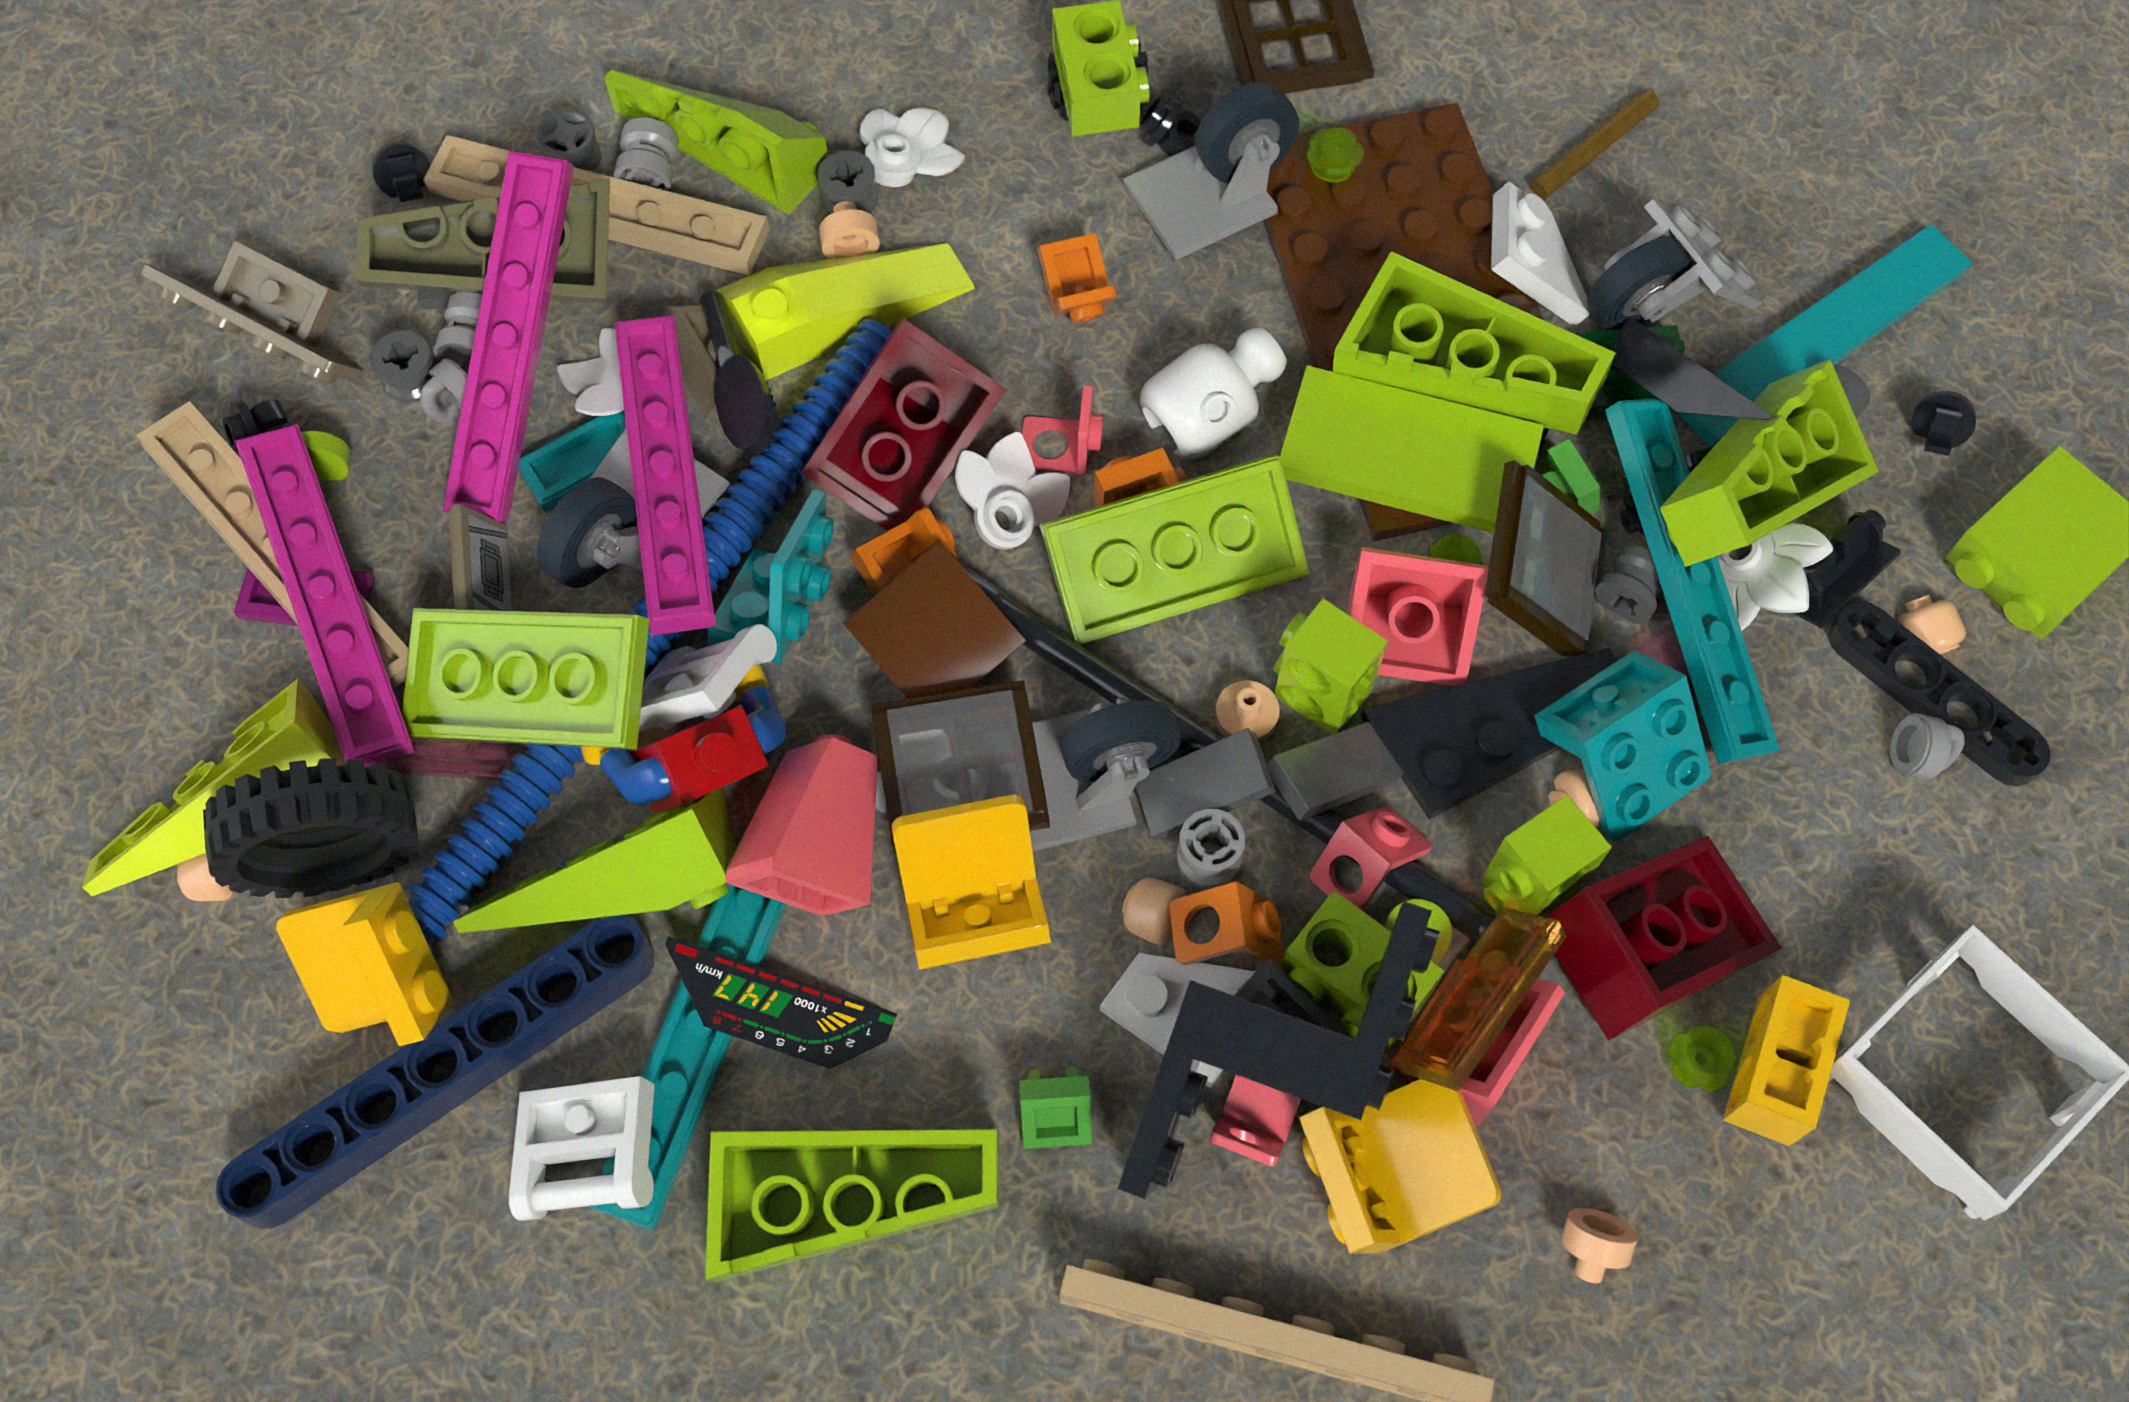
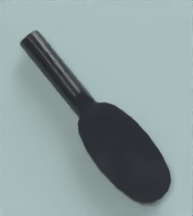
M717 291L706 292L701 296L700 304L720 364V369L714 383L715 404L719 421L725 435L734 447L749 452L758 451L763 453L764 448L767 450L771 449V445L768 443L770 440L773 442L777 440V437L772 435L773 432L778 433L780 430L775 426V424L779 423V419L774 417L778 414V411L774 409L776 403L772 401L774 399V396L770 394L772 389L768 387V382L765 381V377L748 357L741 355L722 295Z

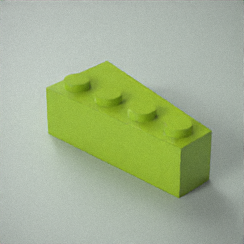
M1391 251L1335 348L1332 372L1542 424L1544 428L1577 435L1604 385L1616 353Z
M1831 359L1770 383L1753 403L1772 415L1773 418L1768 420L1739 418L1660 507L1667 524L1669 538L1677 547L1685 567L1748 546L1879 472Z
M997 1129L711 1132L705 1280L722 1281L999 1208L1000 1136Z

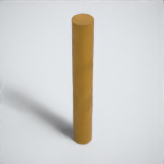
M1649 89L1641 92L1533 180L1529 188L1540 198L1546 200L1656 110L1660 104L1658 96Z

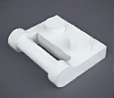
M762 624L742 629L733 639L696 650L686 646L669 651L643 682L639 732L659 726L662 730H667L685 719L700 715L708 719L722 713L734 702L736 698L734 690L752 666L770 662L775 657L777 643L773 632Z
M641 1076L520 1092L509 1188V1206L514 1218L518 1221L542 1219L551 1210L617 1203L622 1209L646 1207L650 1204L653 1197L654 1183L648 1168L655 1084ZM615 1156L614 1174L554 1182H546L544 1180L546 1165Z

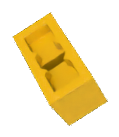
M1785 975L1780 976L1765 990L1756 1002L1722 1121L1787 1146H1791L1814 1130L1819 1118L1850 1000Z

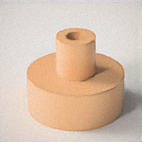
M844 201L836 204L833 209L834 213L827 216L821 222L819 227L823 254L828 259L876 253L879 248L880 241L875 218L868 212L857 210L856 205L852 202Z
M1249 680L1235 682L1226 687L1218 697L1215 709L1216 726L1225 738L1249 728L1256 733L1259 744L1270 738L1276 729L1280 713L1278 700L1274 693L1261 683Z
M1575 1208L1568 1213L1561 1243L1567 1251L1578 1258L1574 1270L1575 1275L1590 1283H1601L1606 1268L1622 1269L1631 1264L1639 1236L1629 1223L1612 1214L1590 1208Z

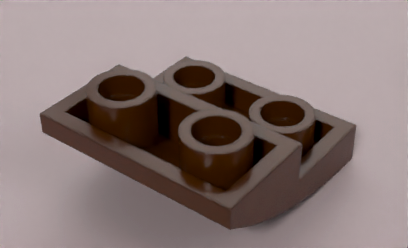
M939 540L935 541L842 621L907 699L970 689L1026 641Z

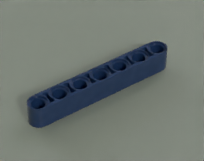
M627 915L596 919L434 1026L424 1040L407 1044L243 1152L223 1168L217 1179L216 1196L219 1205L228 1214L259 1229L274 1228L287 1222L641 984L650 975L654 966V951L641 926L632 917ZM622 941L635 943L632 954L625 961L616 964L605 962L608 950L613 945ZM564 979L577 980L574 993L567 1000L560 1003L548 1002L549 992L557 982ZM505 1018H518L517 1027L508 1039L502 1042H490V1033L499 1021ZM457 1056V1067L454 1073L445 1081L431 1083V1073L435 1065L444 1058ZM388 1096H396V1108L393 1114L379 1124H372L371 1113L375 1105ZM328 1136H334L335 1143L331 1155L324 1162L311 1166L310 1157L314 1146L320 1140ZM271 1177L272 1185L268 1197L260 1205L250 1208L248 1201L253 1186L260 1180Z

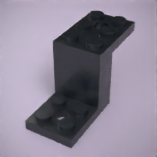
M1406 901L1401 905L1355 1039L1190 980L1117 1189L1146 1199L1156 1190L1157 1185L1167 1188L1168 1183H1172L1185 1147L1184 1142L1174 1139L1181 1116L1191 1118L1192 1115H1196L1208 1081V1076L1197 1072L1200 1062L1358 1120H1362L1366 1106L1380 1110L1393 1072V1068L1381 1064L1389 1037L1403 1041L1417 1001L1404 995L1411 972L1415 971L1423 974L1427 971L1440 933L1438 930L1427 927L1432 910Z

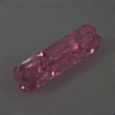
M419 738L416 743L411 740L414 749L413 754L381 764L386 766L387 772L396 770L401 774H410L411 769H414V772H419V775L470 778L471 773H474L475 776H479V779L500 781L499 774L503 769H509L510 759L509 749L498 743L479 742L477 747H475V745H470V741Z

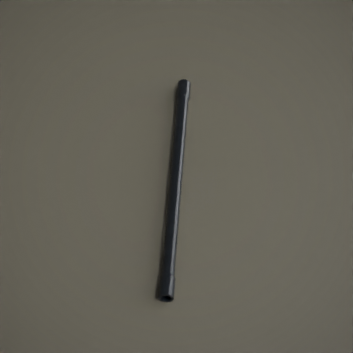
M959 563L1026 640L1022 645L1114 705H1116V699L1125 698L1128 702L1150 700L1166 704L1171 709L1180 734L1179 748L1188 754L1224 739L1009 599L1001 589ZM1273 780L1276 792L1258 799L1327 845L1342 821L1348 820L1333 809H1329L1299 821ZM1343 855L1346 858L1353 861L1354 863H1356L1357 865H1359L1358 862L1352 857ZM1412 861L1391 869L1383 881L1410 900H1427L1439 906L1448 916L1451 927L1470 938L1477 948L1517 974L1528 976L1547 947L1546 944L1506 920L1500 914L1487 911Z

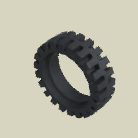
M336 758L319 759L317 766L307 767L305 760L289 762L290 769L281 771L275 765L260 769V778L246 774L235 779V786H222L216 791V797H209L205 803L206 809H203L205 850L211 877H215V882L222 887L229 885L230 891L242 893L249 890L250 896L265 897L272 891H275L276 898H291L295 892L303 891L304 897L319 895L321 889L329 888L332 892L345 889V884L354 883L355 885L372 882L371 875L384 878L394 873V867L406 865L409 862V856H414L417 852V822L410 784L407 779L402 778L401 773L396 770L387 772L386 766L378 763L365 767L363 760L348 759L342 766H337ZM340 826L311 833L283 834L312 827Z

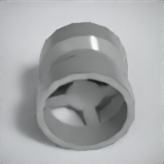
M639 117L626 122L620 139V147L623 153L618 156L613 177L669 191L673 177L670 163L675 160L679 143L675 130L663 121L653 118Z
M456 292L450 296L444 314L448 325L439 330L433 348L434 355L440 362L444 358L451 359L461 368L465 355L472 354L482 299L481 294Z
M1204 809L1195 812L1184 822L1179 835L1177 866L1181 876L1190 885L1202 890H1208L1228 884L1236 878L1245 849V833L1240 822L1232 814L1220 809Z

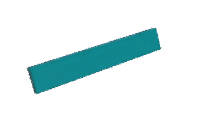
M1931 224L1717 370L1713 375L1754 402L1770 383L1828 359H1831L1832 364L1838 363L1963 276L1973 262ZM1678 413L1712 448L1739 419L1737 417Z
M1658 398L1618 401L1605 411L1718 765L1728 764L1780 751L1718 558L1716 556L1685 567L1677 547L1669 538L1667 524L1660 510V507L1690 474L1669 407Z
M727 884L730 891L715 900L696 946L762 968L787 904ZM683 981L679 985L641 1076L655 1084L648 1168L654 1183L652 1200L646 1207L622 1209L617 1203L588 1206L591 1210L652 1231H656L734 1037L703 1025ZM615 1156L607 1157L600 1176L614 1174Z

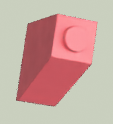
M835 734L817 736L814 738L813 743L786 751L726 870L725 883L817 915H832L869 905L871 900L878 756L852 745V741L849 738Z

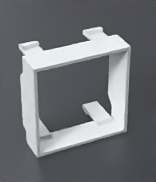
M1972 925L1954 939L1933 961L1930 960L1907 983V987L1847 1047H1843L1835 1055L1829 1081L1833 1078L1837 1080L1852 1095L1859 1112L1934 1184L1956 1194L1967 1205L1963 1208V1211L1970 1218L1977 1219L1980 1217L1984 1221L2006 1211L2129 1080V1065L1981 931ZM1959 956L1975 970L1981 987L2055 1055L2080 1065L2096 1080V1082L2070 1095L2049 1117L2053 1123L2061 1126V1128L2016 1176L2008 1174L1990 1184L1977 1174L1857 1060L1871 1045L1870 1039L1914 994H1917L1938 978Z

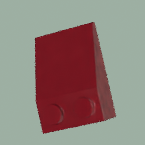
M900 318L806 463L801 474L886 531H889L906 522L918 510L928 507L957 464L960 453L968 448L1007 389L905 318Z
M1709 836L1584 888L1537 923L1553 953L1608 1041L1650 1021L1782 948Z

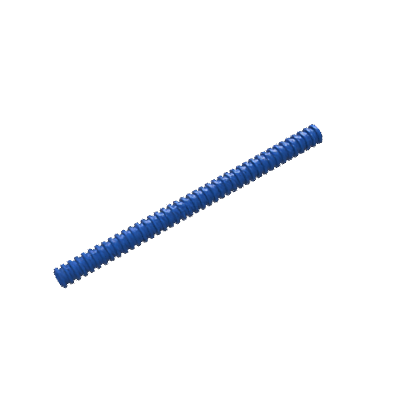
M864 319L857 325V332L849 335L846 340V346H842L837 350L836 359H832L826 364L825 373L822 372L815 378V386L806 389L803 396L804 400H799L794 404L793 414L790 413L782 419V427H778L780 429L779 432H773L772 434L777 437V440L775 442H768L771 445V449L767 450L764 448V452L760 453L761 456L756 455L749 461L750 470L744 469L738 475L737 481L739 484L733 483L727 488L726 495L728 498H720L715 503L716 512L707 513L704 517L705 527H703L712 597L718 592V585L716 583L725 582L729 578L730 572L728 568H735L740 564L741 556L739 553L745 554L751 550V539L756 540L761 537L764 530L762 525L772 523L775 517L773 511L782 510L786 504L785 497L793 496L797 490L796 483H802L807 478L801 474V471L862 375L892 332L883 323ZM641 599L634 605L635 615L648 618L646 600ZM649 626L644 680L648 677L646 672L648 670L653 671L660 662L658 659L659 655L665 656L672 650L670 641H679L683 636V631L652 636ZM524 744L527 751L524 755L521 753L514 755L511 759L514 765L512 770L503 769L499 774V778L502 781L500 785H491L486 790L489 799L486 802L478 801L474 805L473 809L476 815L473 819L466 817L460 823L463 828L461 834H451L447 839L450 848L447 851L439 850L434 857L438 863L434 868L425 867L421 874L425 879L420 885L412 883L408 888L411 894L408 902L433 955L435 950L432 945L436 940L444 941L448 937L445 928L449 923L453 924L452 921L460 916L459 910L462 907L470 908L473 905L474 899L471 895L474 891H484L487 887L484 879L488 873L491 875L498 873L500 870V866L497 863L501 857L508 859L513 854L510 845L514 841L522 842L526 837L523 831L525 826H534L538 822L536 812L539 809L547 810L551 805L548 799L550 794L557 795L563 790L561 780L563 778L571 779L576 772L573 765L576 762H585L580 747Z

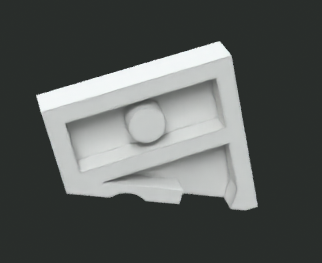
M1510 181L1507 182L1493 195L1491 270L1569 324L1578 325L1591 312L1587 306L1586 294L1553 214L1540 197L1533 193L1526 194Z
M1139 953L1101 1003L1100 1011L1164 1055L1190 980L1234 995L1244 981L1249 979L1256 971L1200 962L1183 965L1177 962L1175 958ZM1267 982L1260 988L1271 1000L1277 995V991ZM1200 1062L1197 1070L1198 1073L1208 1076L1206 1086L1211 1088L1223 1071L1203 1062Z

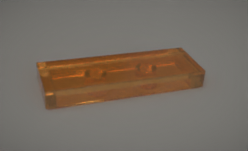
M1503 906L1395 1056V1060L1402 1072L1459 1092L1567 937L1560 922Z

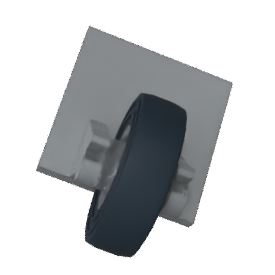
M1256 82L1240 86L1220 98L1205 114L1197 130L1196 146L1123 178L1125 189L1175 260L1278 214L1276 203L1266 191L1269 171L1286 157L1295 143L1299 131V117L1296 109L1287 96L1274 85Z
M1652 199L1644 208L1656 221L1657 225L1632 245L1618 251L1607 261L1604 266L1606 271L1596 281L1587 297V306L1591 314L1606 330H1620L1625 320L1630 318L1637 322L1649 318L1651 322H1655L1708 288L1713 294L1749 309H1754L1763 303L1751 288L1758 282L1756 277L1739 258L1733 256L1729 260L1717 246L1723 240V237L1702 214L1694 217L1681 204H1677L1672 208L1655 199ZM1690 258H1691V259L1693 260V262L1696 264V265L1693 266V267H1692V262H1691Z
M627 429L621 434L590 479L578 484L558 502L547 517L537 545L538 563L549 576L567 587H585L595 582L618 563L635 567L643 572ZM694 459L703 522L704 517L711 511L730 483Z
M1125 698L1116 699V704L1104 706V703L1101 702L1091 709L1032 723L1050 819V828L1030 831L1032 851L1136 826V818L1129 798L1137 782L1145 779L1150 774V768L1169 758L1180 745V734L1175 717L1166 704L1150 700L1128 702ZM1010 729L978 736L983 756L1014 751ZM1016 763L987 767L994 798L1007 795L1022 796Z

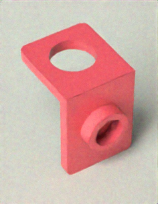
M1092 385L1083 386L1080 420L1035 416L1024 418L1022 436L1027 444L1035 470L1086 475L1089 450L1100 451L1103 429V415L1092 414ZM1046 430L1058 431L1066 437L1068 449L1059 458L1044 459L1037 455L1033 449L1035 437Z
M1384 805L1342 821L1311 870L1309 878L1327 896L1335 890L1364 911L1391 869L1427 855L1433 844L1392 807ZM1341 855L1352 857L1362 869L1363 882L1356 892L1344 889L1335 877V862Z
M1236 1075L1221 1117L1213 1128L1209 1141L1263 1164L1275 1167L1282 1153L1301 1098Z

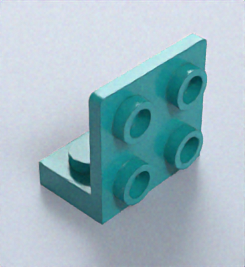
M816 489L812 490L776 554L753 548L715 613L716 627L708 628V645L733 639L742 629L762 624L767 626L776 638L777 652L771 662L781 664L792 641H802L809 624L810 608L814 601L822 602L824 600L831 580V566L824 565V554L832 538L834 521L833 518L826 516V492Z
M1636 650L1630 652L1534 715L1542 737L1582 760L1602 831L1614 842L1644 824L1711 777V770L1686 675Z

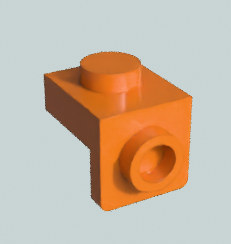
M1088 234L1039 246L1037 251L1054 317L1069 314L1071 323H1079L1104 316L1103 306L1111 304L1117 298L1115 286H1109L1097 234Z
M1163 448L1134 458L1122 456L1107 463L1103 469L1095 471L1094 500L1097 506H1101L1188 480L1180 466L1172 467Z
M928 507L918 510L906 522L859 546L849 555L873 595L937 540L958 561V556L955 552V541L951 531L942 520L935 519Z

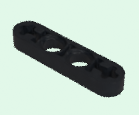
M1850 603L1833 620L1829 627L1828 638L1832 648L1840 657L1912 714L1918 713L1941 718L1947 724L1960 728L1964 733L1965 741L1961 753L1994 779L2010 786L2027 785L2047 768L2050 762V748L2047 740L2038 730L1883 609L1872 603ZM1863 623L1871 629V632L1868 634V637L1858 642L1850 636L1853 628ZM1890 642L1895 648L1883 662L1879 661L1876 656ZM1910 661L1918 665L1925 674L1926 684L1920 687H1913L1902 682L1896 674L1895 663ZM1959 701L1969 705L1977 715V727L1964 728L1955 724L1947 712L1948 702ZM1993 725L2001 729L1987 744L1979 740ZM2017 744L2026 751V754L2023 756L2022 762L2014 765L2006 757L2010 749Z

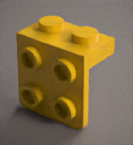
M1007 795L905 815L894 820L892 823V833L919 970L1051 943L1048 921L1036 879L1027 809L1021 796Z
M399 882L288 911L276 924V930L323 1027L327 1031L343 1033L387 1021L398 1045L403 1046L424 1040L453 1000Z
M1434 1072L1385 1094L1380 1110L1366 1106L1362 1120L1325 1107L1299 1117L1306 1135L1302 1140L1304 1156L1311 1170L1318 1177L1322 1178L1331 1202L1327 1206L1330 1226L1337 1239L1342 1244L1347 1245L1349 1253L1386 1252L1489 1209L1500 1201V1186L1463 1095L1458 1089L1457 1080L1450 1073Z

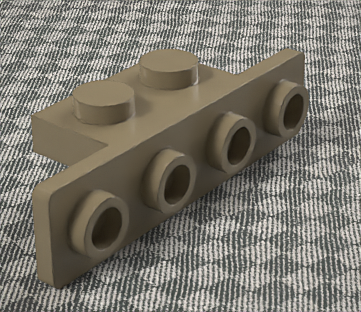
M234 240L212 291L178 273L146 263L143 266L140 275L161 285L157 293L160 297L188 309H193L194 304L207 309L204 319L224 330L236 334L239 333L241 328L254 334L251 340L253 346L285 359L287 353L300 358L301 362L298 369L302 372L331 384L336 375L352 380L359 378L362 369L318 347L341 295L335 289Z

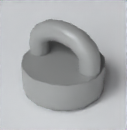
M444 358L428 371L431 379L421 390L420 403L424 413L431 420L446 424L453 421L461 413L467 374L453 360ZM440 391L452 402L444 409L440 408L436 403V395Z
M1918 713L1908 715L1898 724L1892 736L1890 757L1893 766L1901 775L1924 780L1932 779L1941 771L1947 769L1959 757L1965 745L1964 733L1960 728L1947 724L1941 718Z

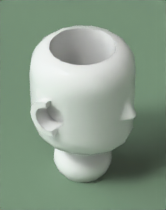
M1252 328L1243 332L1237 339L1235 348L1228 353L1214 344L1196 345L1188 349L1144 384L1140 394L1142 412L1151 428L1164 424L1177 444L1178 448L1173 452L1174 454L1185 460H1200L1225 442L1230 441L1234 435L1257 418L1259 404L1254 387L1260 382H1272L1280 377L1287 363L1286 357L1276 340L1263 328Z

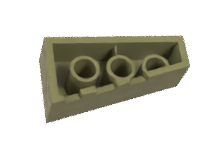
M610 178L570 186L550 301L605 303ZM494 196L442 207L433 206L358 218L356 281L361 287L453 294L456 292H473L482 295L500 197Z

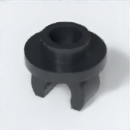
M1172 95L1166 101L1159 97L1151 104L1140 122V126L1146 130L1142 137V142L1152 147L1159 141L1161 149L1168 156H1174L1191 147L1190 143L1179 136L1177 130L1192 135L1198 130L1201 121L1190 111H1180L1183 100L1177 95Z
M393 142L385 145L376 153L372 162V175L376 185L384 194L391 198L398 197L399 202L402 203L423 198L421 188L426 186L424 177L431 165L425 153L417 146L408 142Z
M1934 392L1925 396L1916 405L1912 415V429L1915 435L1926 438L1924 451L1949 456L1952 448L1963 444L1973 434L1976 427V410L1968 398L1957 392Z
M243 400L234 401L230 405L231 415L223 417L224 431L228 443L234 452H238L235 440L283 428L282 424L288 423V418L279 400L261 402L250 410Z

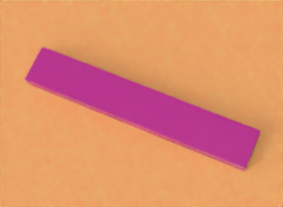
M509 151L444 500V512L449 513L451 505L462 504L498 522L506 523L509 517L574 165L567 160Z
M675 316L614 322L651 635L716 627Z
M298 424L235 440L345 762L348 759L363 760L364 766L367 767L373 763L382 764L413 754L414 749Z

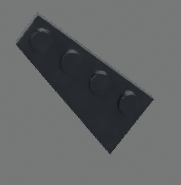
M1605 648L1364 708L1360 717L1364 723L1370 721L1404 772L1401 779L1430 820L1561 749L1560 746L1540 735L1534 715L1617 662L1618 659L1610 648Z

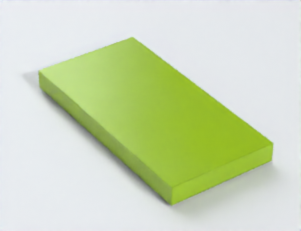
M1307 365L1280 459L1286 480L1494 533L1504 463L1516 460L1522 466L1528 464L1534 469L1544 425Z
M1276 454L1039 524L1072 640L1078 644H1084L1310 574L1280 455Z
M413 608L402 706V717L409 737L637 750L650 619L640 615Z

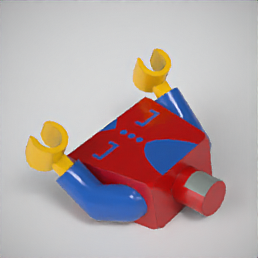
M760 664L752 666L734 690L736 693L735 700L740 701V705L726 710L715 717L703 720L632 752H629L628 749L580 747L584 761L588 764L600 765L601 770L626 800L637 806L649 805L652 812L655 813L690 802L768 767L769 765L764 754L783 744L786 737V727L778 707L768 690L769 683Z

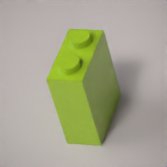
M2059 446L1969 528L1945 559L1954 565L1955 572L1963 583L1974 589H1982L2003 607L2006 618L2014 626L2024 631H2031L2043 640L2129 558V501Z

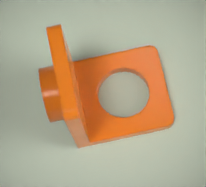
M1235 881L1173 899L1170 902L1169 910L1177 962L1189 965L1242 950L1262 961L1270 958L1277 966L1282 964L1284 957L1280 939L1281 922L1275 903L1252 889ZM1213 907L1220 917L1219 930L1209 942L1196 944L1189 934L1190 920L1199 909Z

